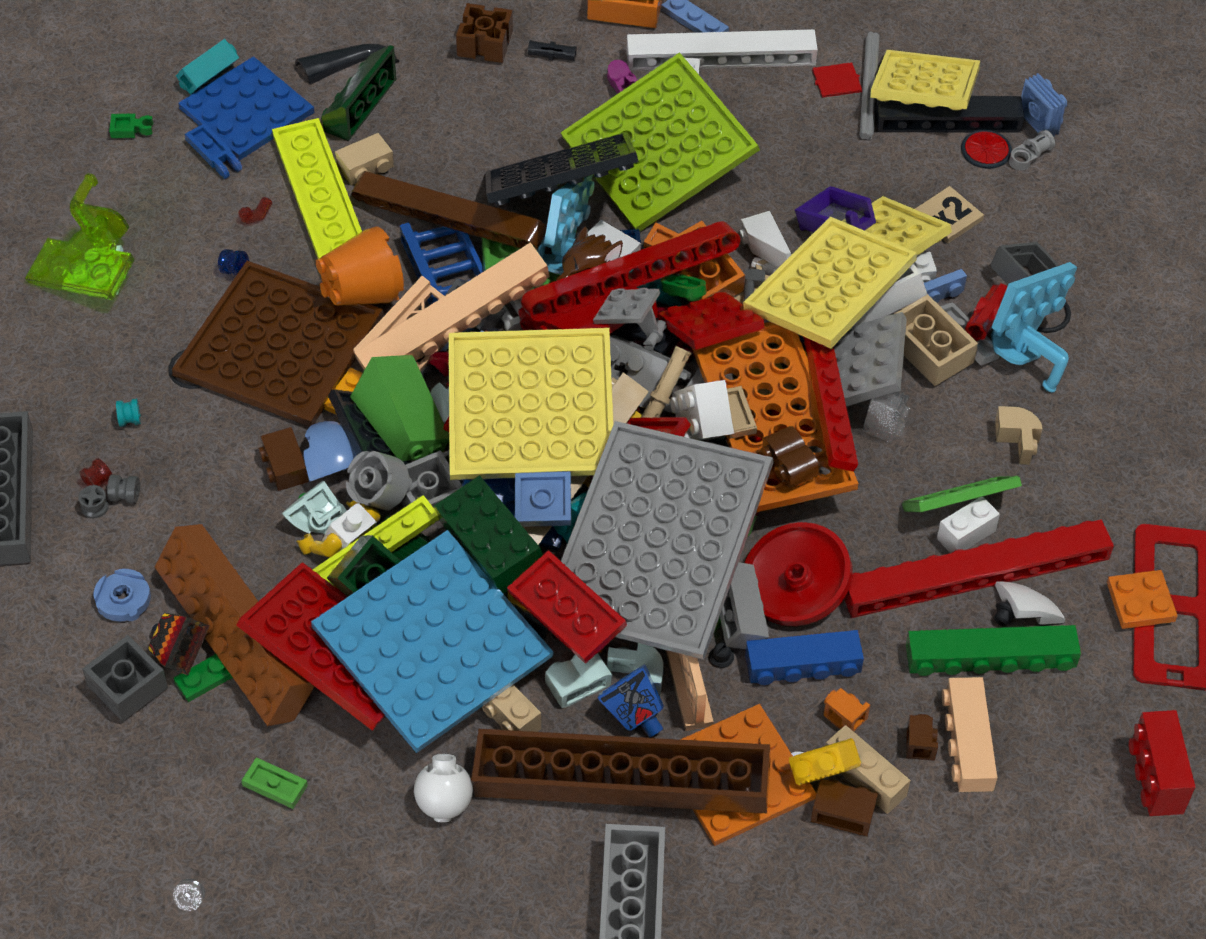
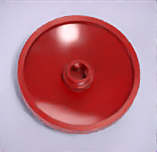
M790 523L768 532L753 546L745 560L746 564L754 565L765 619L779 625L802 626L826 617L844 600L852 582L853 566L845 544L833 531L814 523Z

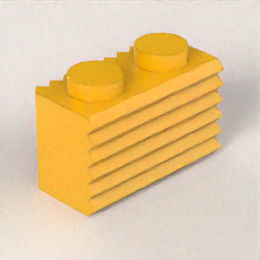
M852 738L789 757L792 773L798 785L846 772L859 767L861 764L855 742Z

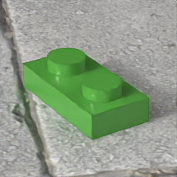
M257 757L241 780L243 787L294 809L308 786L307 780Z

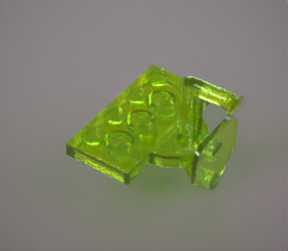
M87 173L84 176V180L69 204L70 212L81 227V230L75 233L68 242L47 238L25 279L28 283L37 286L113 300L135 259L131 253L116 251L119 239L129 229V225L124 217L110 208L84 204L92 187L98 184V180L93 174Z

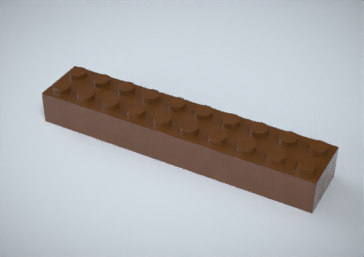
M478 729L471 782L475 797L767 814L771 762L770 744Z

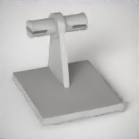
M620 288L612 290L593 319L594 324L637 323L647 335V339L643 343L645 345L644 348L653 350L655 344L662 340L663 331L667 327L666 323L662 320L656 322L652 309L660 294L659 289L640 288L625 290Z

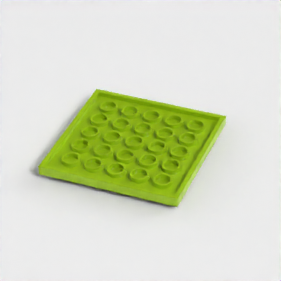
M680 52L561 132L562 138L570 148L624 132L628 133L639 162L634 163V167L628 170L619 171V168L609 170L608 175L595 178V180L637 233L760 151L754 139Z

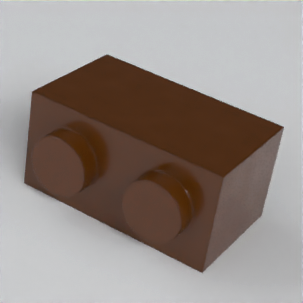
M292 427L261 436L262 447L258 448L262 463H268L269 467L266 468L268 480L270 483L275 482L278 491L309 482L305 461Z
M821 779L810 822L868 837L878 793L871 792L864 787L855 788L843 785L837 780Z

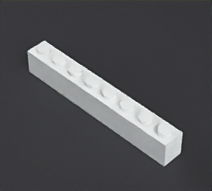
M815 30L627 35V63L630 71L654 70L679 52L684 58L700 59L699 69L816 66L818 50Z

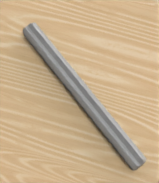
M872 31L867 34L865 44L860 138L871 140L874 135L876 98H870L878 71L880 38L878 33H873Z

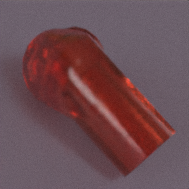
M262 197L256 209L251 210L249 207L241 208L238 213L241 221L245 224H251L263 220L272 206V201L267 197Z

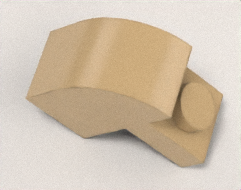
M998 406L995 419L996 442L1018 443L1019 464L1030 465L1032 455L1037 454V444H1039L1042 433L1040 420L1036 415L1024 408Z

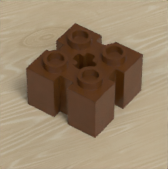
M467 3L463 13V23H460L456 34L457 56L476 59V55L484 56L486 61L503 63L507 52V43L510 42L513 32V10L494 7L493 11L485 10L484 5Z

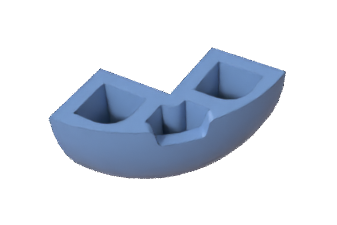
M319 422L308 428L305 437L310 446L304 450V460L310 481L349 467L356 454L340 422Z

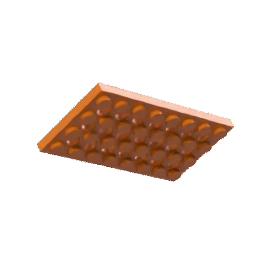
M772 322L764 323L765 329L698 350L692 348L705 383L725 380L727 389L742 386L756 423V434L732 439L729 435L725 436L729 448L762 455L763 437L793 426L801 435L805 445L821 448V452L814 453L819 462V468L825 467L830 470L829 474H820L818 472V476L789 488L784 482L778 480L775 468L772 466L768 479H774L779 484L775 486L765 485L756 512L858 490L859 483L854 472L830 467L828 464L808 358L797 333ZM775 343L780 347L777 349L769 348L767 344ZM750 348L755 352L753 354H746L742 350ZM725 353L726 355L730 356V358L720 359L717 357V355ZM778 363H783L787 365L788 368L779 369L775 365ZM758 368L763 373L757 375L751 373L750 370ZM734 374L738 378L735 380H729L725 377V375ZM791 383L797 388L789 390L786 389L783 385ZM767 389L771 391V394L762 395L758 390ZM794 404H800L801 406H804L805 409L795 410L791 406ZM773 409L779 412L780 414L777 416H770L766 413V411ZM808 425L813 430L806 432L801 430L800 426ZM751 436H758L762 439V441L754 443L751 442L748 438Z

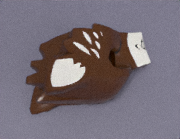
M584 226L578 233L573 246L563 256L562 267L564 272L556 280L620 258L623 247L622 240L612 244L610 240L605 241L606 236L603 234L595 237V234L588 236V229Z

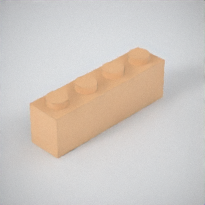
M983 677L949 678L947 688L942 689V705L948 706V714L945 715L946 731H951L952 739L948 741L949 756H954L955 764L952 765L953 782H958L959 792L994 791L997 771Z

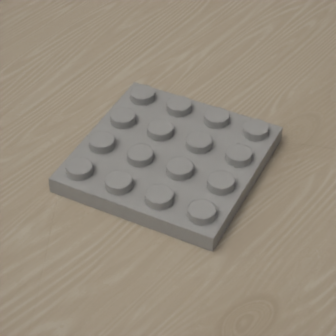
M903 312L853 326L834 345L846 406L901 391L907 321ZM800 405V409H799V410L805 409L804 406H801V405Z

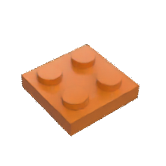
M1162 570L1108 577L1107 586L1122 629L1176 621L1177 613Z

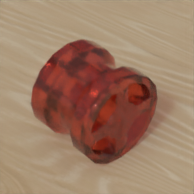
M96 458L92 461V465L89 468L81 469L79 474L87 486L97 485L101 487L103 483H108L112 472L101 459Z

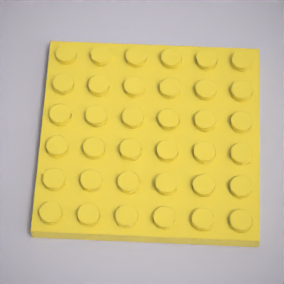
M609 328L449 333L450 480L475 479L479 475L482 479L515 478V473L570 471L571 476H590L595 474L613 427Z

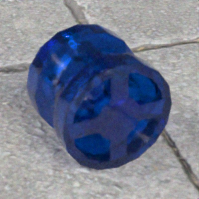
M224 249L218 257V268L223 274L233 273L237 275L245 262L249 261V256L245 251Z

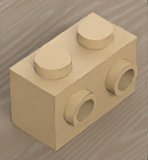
M514 685L482 706L485 714L493 718L502 730L533 732L541 730V712Z

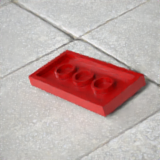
M549 550L507 587L509 593L585 664L627 626V622Z

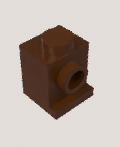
M926 714L909 716L906 734V758L935 761L938 750V729L933 728V717Z

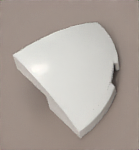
M996 582L995 586L1002 602L1010 604L1016 618L1035 617L1038 624L1065 622V617L1059 608L1044 595L1017 583Z

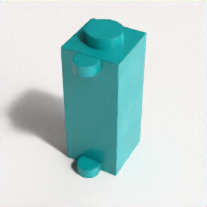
M223 39L179 71L176 77L180 81V87L187 90L189 94L194 93L232 66L239 59L235 47L228 43L226 39Z

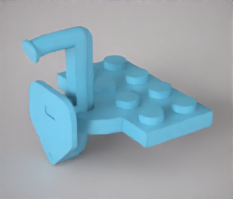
M593 175L584 177L585 181L578 184L570 185L568 182L552 194L546 235L537 250L547 264L549 272L560 275L564 272L562 267L563 256L574 244L577 226H580L589 217L590 205H588V199L594 190ZM545 248H551L553 254H545Z
M1071 262L1009 283L991 327L993 328L991 339L994 352L1006 361L1016 365H1023L1040 358L1042 355L1054 363L1050 376L1047 380L1043 381L1044 389L1051 393L1056 391L1069 357L1064 349L1036 330L1046 315L1058 312L1064 307L1066 294L1075 281L1074 275L1078 268Z

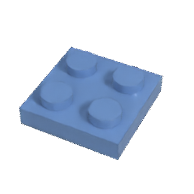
M570 471L515 473V518L523 527L571 525Z

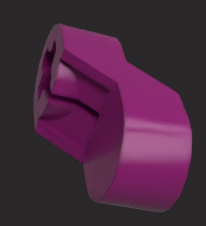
M614 60L608 65L607 79L617 94L638 81L626 62Z

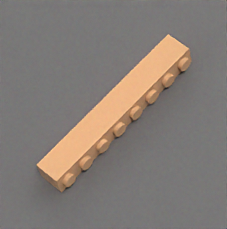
M530 242L356 351L355 355L359 364L365 370L371 357L412 355L415 361L423 356L433 354L440 345L449 342V333H460L467 328L477 326L483 318L490 314L498 313L510 301L520 299L529 289L545 283L547 278L550 277L548 266Z

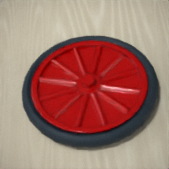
M977 130L964 138L961 144V151L964 158L974 166L994 169L1005 165L1009 161L1012 147L1009 140L998 132Z

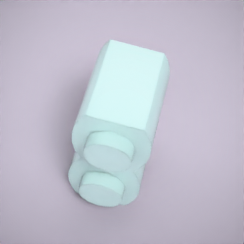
M598 653L586 664L577 655H574L570 661L552 664L545 673V683L561 708H566L584 699L586 696L609 687L612 679L611 672Z

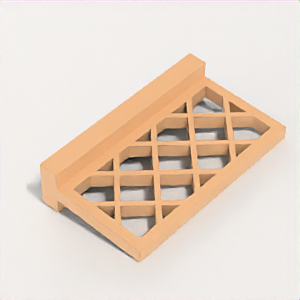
M421 276L353 349L354 355L356 351L425 309V302L431 295L438 300L443 298L444 295L431 286L430 281ZM448 342L440 345L436 351L440 352ZM431 355L425 356L421 362H416L420 372L429 364Z
M665 650L685 731L707 728L713 725L714 721L698 659Z

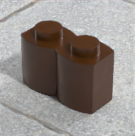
M793 426L763 437L761 454L773 458L772 466L775 468L776 477L780 482H784L791 488L818 476L819 462Z

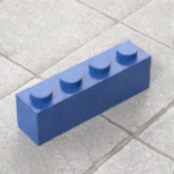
M858 630L750 640L746 642L745 658L750 683L768 685L773 681L786 680L787 682H797L802 678L814 677L815 679H825L830 675L840 674L850 677L862 671L864 657Z

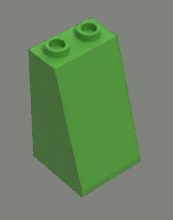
M412 355L371 357L350 396L351 399L356 403L394 455L400 460H418L440 450L443 453L449 442V433L443 430L444 422Z

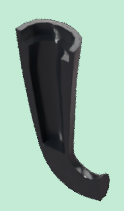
M381 44L350 46L297 58L295 65H302L311 85L366 60L370 54L387 46ZM395 55V64H396V63H399V60L397 59V57H396V55Z

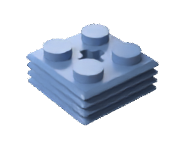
M1037 73L1036 76L1033 75L1032 78L1029 77V80L1025 79L1021 96L1024 119L1037 133L1047 130L1055 137V134L1059 135L1060 127L1063 123V114L1067 107V100L1062 94H1058L1053 89L1048 79H1044Z

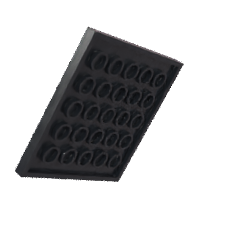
M624 132L486 171V194L489 204L495 202L496 206L510 202L511 197L520 196V199L528 198L535 195L534 191L545 189V192L553 191L560 188L559 184L569 182L570 185L578 184L585 181L584 177L594 175L595 178L603 177L609 174V170L619 168V171L633 168L634 163L639 161L628 133Z

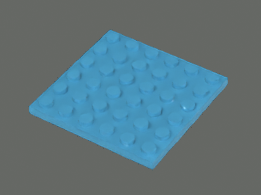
M448 530L311 621V627L416 753L553 657L551 648L504 594L494 586L484 571Z

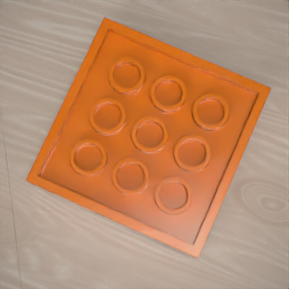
M760 704L680 739L770 744L771 762L767 814L692 809L714 846L816 798L817 793L810 782L802 785L796 784L789 763V757L793 755Z

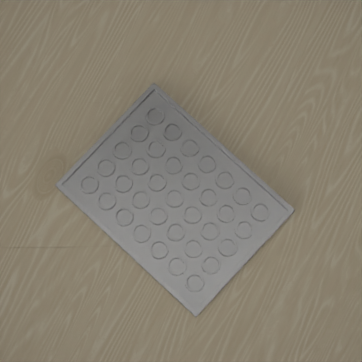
M614 422L561 562L626 620L627 626L615 637L705 659L773 465L772 457L622 422Z

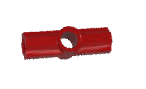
M1002 283L993 285L985 297L982 296L965 327V331L976 342L984 340L992 329L991 327L1008 287L1007 285Z

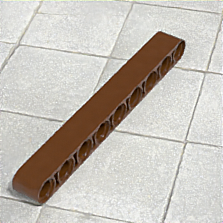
M367 171L362 172L351 192V195L356 200L363 201L365 204L520 249L531 242L537 251L546 235L547 226L538 219Z

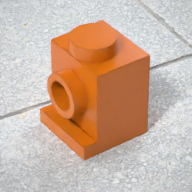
M840 688L838 691H831L825 698L824 716L841 729L846 725L854 732L868 719L871 705L867 702L862 705L856 696L851 693L848 694Z

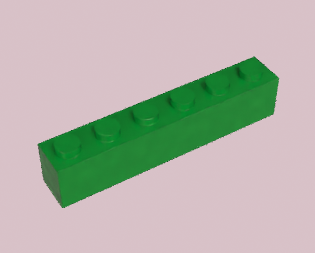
M1076 625L908 631L905 644L909 673H918L921 676H928L938 672L956 675L966 671L983 674L994 670L1011 673L1021 669L1039 672L1049 668L1067 671L1077 668L1081 656Z

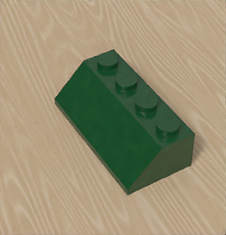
M389 45L370 54L366 61L359 65L355 75L348 79L344 89L336 94L333 103L323 111L321 120L324 132L350 141L397 80L394 46Z

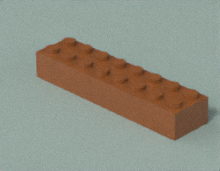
M197 524L175 527L154 566L194 624L196 626L197 624L209 626L204 638L266 725L271 726L294 721L312 692L314 685L236 626L239 618L252 608L258 600L204 526Z

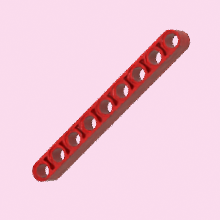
M716 222L529 290L522 296L521 305L531 319L536 322H542L605 299L612 290L620 288L630 290L733 252L739 247L740 236L726 222Z

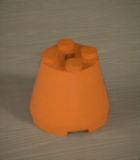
M377 226L365 229L321 258L316 259V268L322 278L320 290L323 297H329L334 305L379 304L399 300L398 294L404 290L402 268L398 255L394 256L387 244L389 236L383 229Z

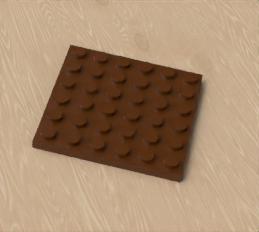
M247 260L172 368L173 376L310 427L315 424L325 408L324 404L328 400L331 389H335L355 361L356 357L353 349L381 320L383 309L370 304L334 305L329 297H323L320 286Z

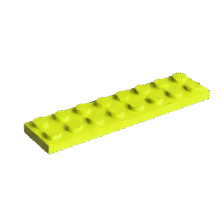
M316 118L274 128L272 133L316 256L319 259L362 232L320 120Z

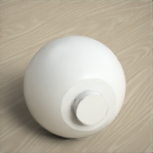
M450 754L434 755L432 757V764L427 765L420 771L414 784V796L417 805L426 815L434 818L437 822H449L451 818L460 815L468 807L473 793L469 774L463 767L456 764V757Z

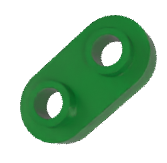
M671 274L661 279L662 291L668 293L669 296H680L687 298L689 301H697L702 299V296L707 293L706 281L682 274Z

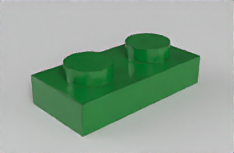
M215 654L193 666L189 674L184 671L173 679L186 700L190 702L233 677Z

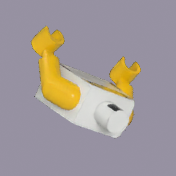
M354 500L351 502L347 501L346 504L350 509L329 525L322 541H314L311 533L304 535V539L297 540L296 542L304 555L312 552L317 555L332 557L375 528L380 519L379 511L374 507L360 504Z

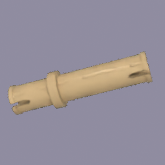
M675 346L658 385L650 393L651 399L641 418L660 417L665 405L670 403L671 399L669 397L691 355L690 352Z

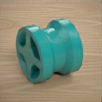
M138 398L132 399L130 402L116 401L119 427H124L127 423L141 424Z

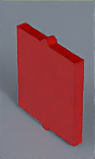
M852 62L812 68L816 79L815 85L818 86L822 98L862 92L859 82L860 75L856 74Z

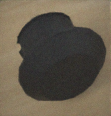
M1000 602L995 605L997 612L994 619L998 624L1006 626L1010 624L1012 618H1016L1009 603Z
M718 643L710 651L709 659L717 667H727L734 661V653L731 647H726V643Z

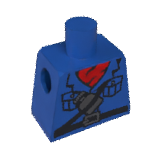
M645 664L599 693L597 697L599 701L628 731L641 725L650 738L663 729L655 714L660 712L664 705Z

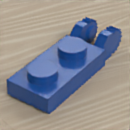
M206 123L184 134L185 140L212 168L215 167L216 171L224 179L230 176L227 167L223 164L226 160L235 171L242 170L241 162L232 153L230 147Z

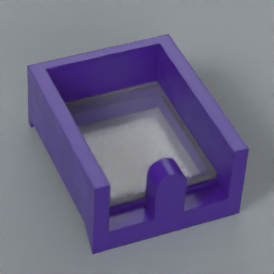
M832 186L795 209L801 231L807 230L814 233L829 217L864 231L876 223L870 198Z

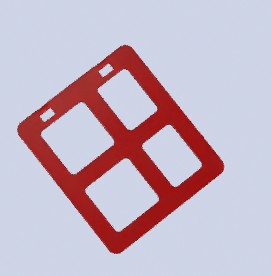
M1141 524L1135 531L1134 573L1154 571L1155 544L1191 547L1197 550L1198 596L1189 597L1172 594L1170 596L1177 614L1194 616L1198 620V666L1187 667L1157 663L1154 660V625L1134 627L1133 675L1141 683L1206 691V531ZM1167 672L1182 673L1183 681L1167 679Z

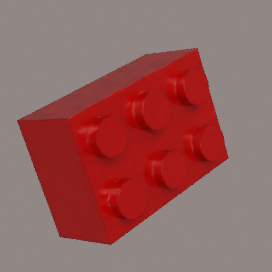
M1177 710L1142 712L1138 724L1134 726V735L1129 739L1130 754L1135 755L1137 761L1135 764V776L1137 781H1141L1143 787L1141 790L1143 807L1147 806L1149 816L1184 814L1196 787Z

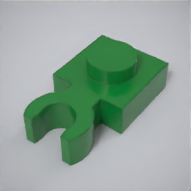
M136 113L111 114L110 137L135 138L136 133L146 136L152 135L153 131L150 125H153V118L146 115L137 119Z

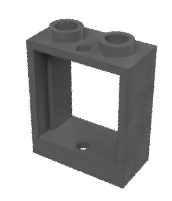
M1038 242L999 246L990 266L1008 285L1030 276L1022 266H1027L1033 274H1037L1060 265Z

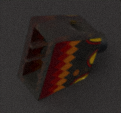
M164 613L159 623L152 627L151 634L153 637L148 650L162 666L189 675L210 625L187 616Z

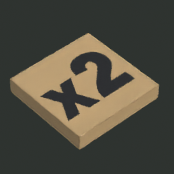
M950 186L915 208V210L951 225L952 233L943 238L947 244L983 221L984 218L983 213Z

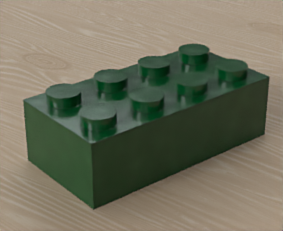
M480 475L434 505L443 527L450 532L484 571L494 586L503 594L508 591L507 587L543 556L539 545Z

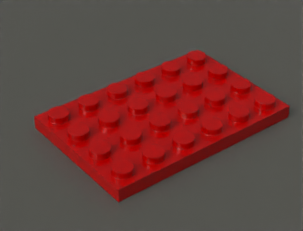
M302 562L241 616L236 626L373 731L386 716L311 627V621L348 596Z

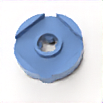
M119 569L115 570V574L109 577L103 576L97 582L93 593L98 612L112 621L137 620L140 614L147 609L151 600L149 585L143 575L135 570ZM123 591H127L128 596L124 599H118L116 596L117 594L121 595Z

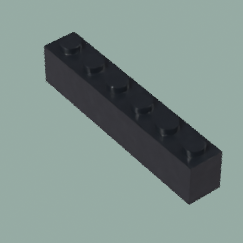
M971 96L967 109L952 110L949 107L943 106L927 107L925 104L919 103L903 104L901 101L894 100L886 102L877 100L875 110L877 132L972 133L977 130H992L998 133H1021L1024 121L1021 96Z

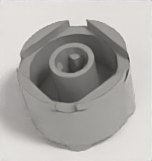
M364 451L358 454L348 467L347 472L350 473L349 482L346 481L347 492L355 502L389 511L403 500L406 492L412 487V480L409 477L406 465L402 460L377 451Z

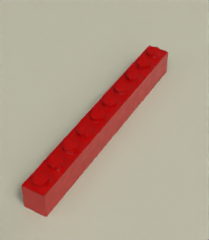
M1102 519L1084 521L1074 526H1061L1052 531L1034 532L1029 536L1016 539L1008 538L1003 542L985 543L976 548L958 549L945 555H932L926 559L914 562L905 561L896 566L879 567L865 573H853L852 582L844 600L851 618H856L995 586L996 582H1014L1110 560L1114 544Z

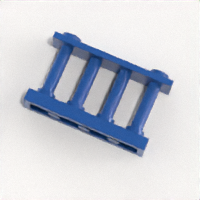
M409 222L399 225L400 239L417 279L421 276L425 277L430 281L431 286L444 296L452 285L446 287L437 286L438 278L470 269L473 270L475 276L483 272L482 263L468 233L444 226L418 233L417 231L413 232ZM456 233L460 241L428 251L425 249L421 250L420 248L422 242ZM462 251L465 252L468 259L436 269L433 267L429 268L428 266L430 260ZM433 295L427 299L429 306L438 301Z

